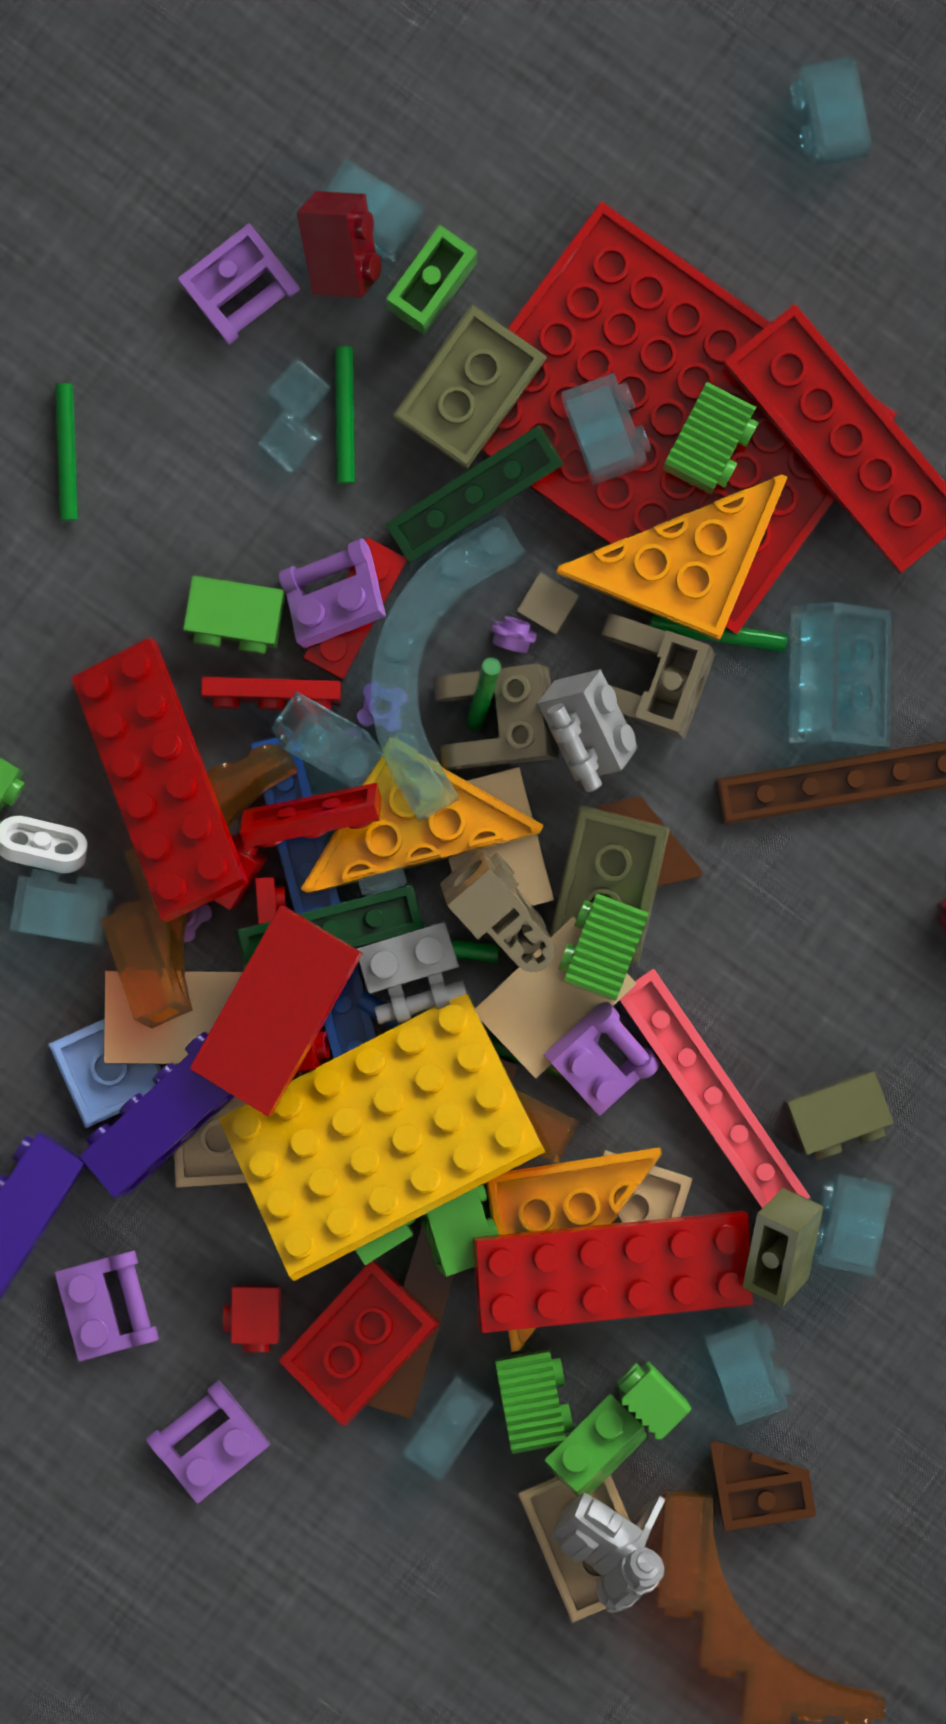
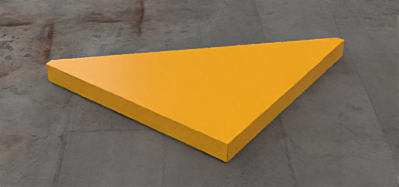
M778 475L759 485L734 493L710 505L673 518L632 537L612 543L571 562L561 564L556 574L720 641L785 485L787 476Z
M390 738L363 785L378 784L382 797L379 821L372 822L361 829L346 827L335 830L304 882L301 892L308 895L476 851L481 847L487 848L540 834L544 825Z
M661 1148L507 1171L486 1182L491 1218L497 1227L499 1235L612 1224L661 1157ZM536 1328L508 1330L511 1352L521 1350Z

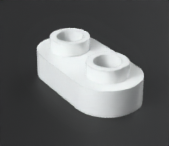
M12 816L6 818L0 824V855L6 860L57 873L75 872L86 861L87 840L80 831L74 828L25 816Z

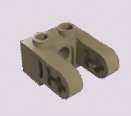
M608 614L600 635L602 638L660 660L649 692L644 691L642 696L611 686L615 691L617 704L624 719L684 740L716 655L710 645L667 630L663 631L618 615Z
M540 664L501 668L492 696L496 698L499 738L440 746L442 767L446 770L559 759L557 743L537 704L551 685L550 668ZM480 671L434 677L435 701L450 702L472 699Z
M481 847L440 883L447 906L477 939L487 932L521 969L528 972H538L545 969L553 960L554 945L547 933L542 917L517 889L519 883L513 875L515 873L498 853L490 857ZM524 924V925H526V926L522 928V931H523V934H524L526 937L523 936V937H521V938L518 939V938H517L518 931L521 929L522 925ZM540 948L542 954L535 958L531 953L536 952Z

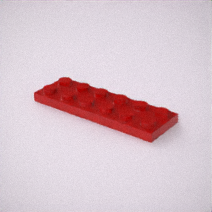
M795 303L724 361L723 365L899 575L946 537V482Z
M149 637L72 676L71 680L160 919L170 922L249 883L157 642Z
M744 1211L473 1238L478 1329L481 1333L753 1305L752 1292L742 1288L750 1252L748 1213Z

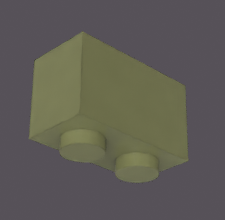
M875 1071L862 1073L784 1102L802 1153L805 1155L814 1153L817 1160L842 1152L840 1143L858 1137L859 1143L864 1144L886 1135L883 1127L894 1124Z
M782 1188L757 1213L742 1288L784 1306L809 1280L824 1206Z

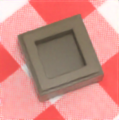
M540 572L519 606L517 614L556 636L577 602L579 595Z

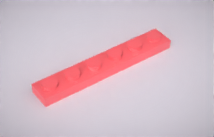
M653 968L635 981L637 984L619 1001L760 1207L763 1208L782 1188L807 1199L811 1198L655 969Z

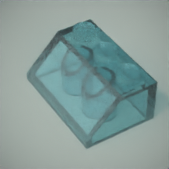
M838 602L791 606L789 743L820 747L890 748L892 611Z

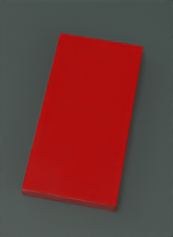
M280 906L189 1069L267 1117L272 1116L363 953L286 906Z

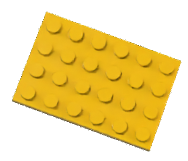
M467 993L450 1000V1005L437 1009V1006L317 1067L315 1070H311L292 1080L272 1116L267 1117L250 1105L245 1104L219 1118L288 1276L293 1281L545 1152Z

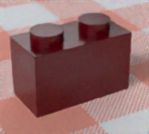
M315 191L296 212L312 295L362 298L380 277L382 267L381 258L375 250L373 239L374 219L371 212L368 211L366 195L361 193Z

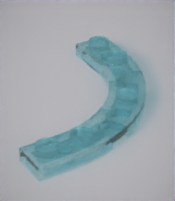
M503 514L445 546L418 570L396 599L385 620L377 643L371 683L372 714L377 741L384 761L418 823L459 800L457 792L427 741L421 723L417 694L421 660L428 638L436 623L459 597L485 578L525 557V550Z

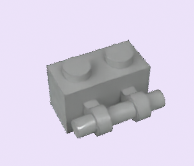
M601 669L554 680L537 702L575 781L580 780L586 792L594 791L602 785L599 778L600 775L622 771L638 748L635 733L632 727L626 723L617 704L615 691L608 685Z
M445 922L357 948V950L363 953L359 962L369 994L386 989L389 991L391 1002L374 1007L379 1025L397 1020L398 1024L412 1019L411 1015L429 1010L437 1006V1009L450 1005V1000L467 993L463 980L445 985L442 972L459 967ZM428 977L431 990L405 997L402 984Z

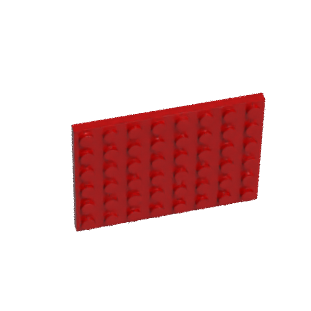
M601 201L508 327V330L546 355L547 360L481 453L490 457L530 430L541 425L565 464L529 488L608 545L649 530L656 525L683 514L693 512L744 489L759 485L778 475L787 476L785 485L725 627L735 635H737L835 500V497L723 365L726 359L771 322ZM706 382L755 406L756 408L751 419L759 422L748 445L745 447L739 443L737 444L730 459L738 464L726 487L724 488L717 484L712 494L706 493L704 490L663 470L664 463ZM876 399L890 417L894 419L897 413Z

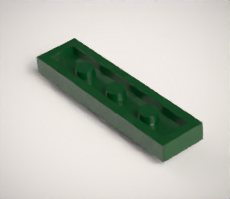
M538 425L385 525L409 563L413 562L565 463L542 426Z
M412 885L299 914L354 948L384 941L424 928ZM271 921L234 931L244 969Z

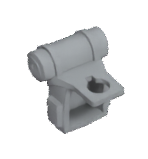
M584 1492L565 1507L555 1524L551 1537L560 1544L559 1548L577 1563L585 1561L593 1566V1569L601 1575L600 1580L597 1582L596 1593L599 1601L606 1606L607 1612H620L630 1608L640 1596L650 1593L663 1578L665 1567L662 1559L653 1550L645 1547L649 1533L665 1502V1498L660 1495L643 1509L635 1525L607 1505Z

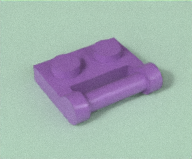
M250 223L177 278L181 286L228 345L239 338L238 332L285 295L290 298L300 290L296 281ZM268 271L275 281L226 318L219 308Z
M362 538L349 543L348 549L298 569L295 566H291L279 572L280 583L288 600L296 641L304 648L386 617L372 554L368 544ZM355 566L357 575L306 595L305 585Z
M603 1002L594 1007L543 1054L599 1116L639 1079L652 1076L660 1066L659 1058L652 1050L643 1048L619 1021L620 1015L617 1010L608 1002ZM599 1033H606L628 1058L621 1067L618 1068L593 1040Z
M135 1250L55 1272L79 1362L159 1340L156 1326L150 1325L134 1266L138 1264ZM117 1270L133 1329L132 1332L122 1335L105 1276L106 1272Z
M219 1380L207 1389L209 1394L162 1432L155 1430L146 1438L152 1450L163 1460L197 1504L270 1446V1442ZM218 1409H223L229 1418L183 1456H180L173 1446Z

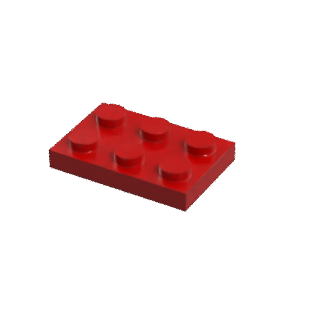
M373 1260L357 1274L278 1362L341 1426H347L440 1324L376 1260Z

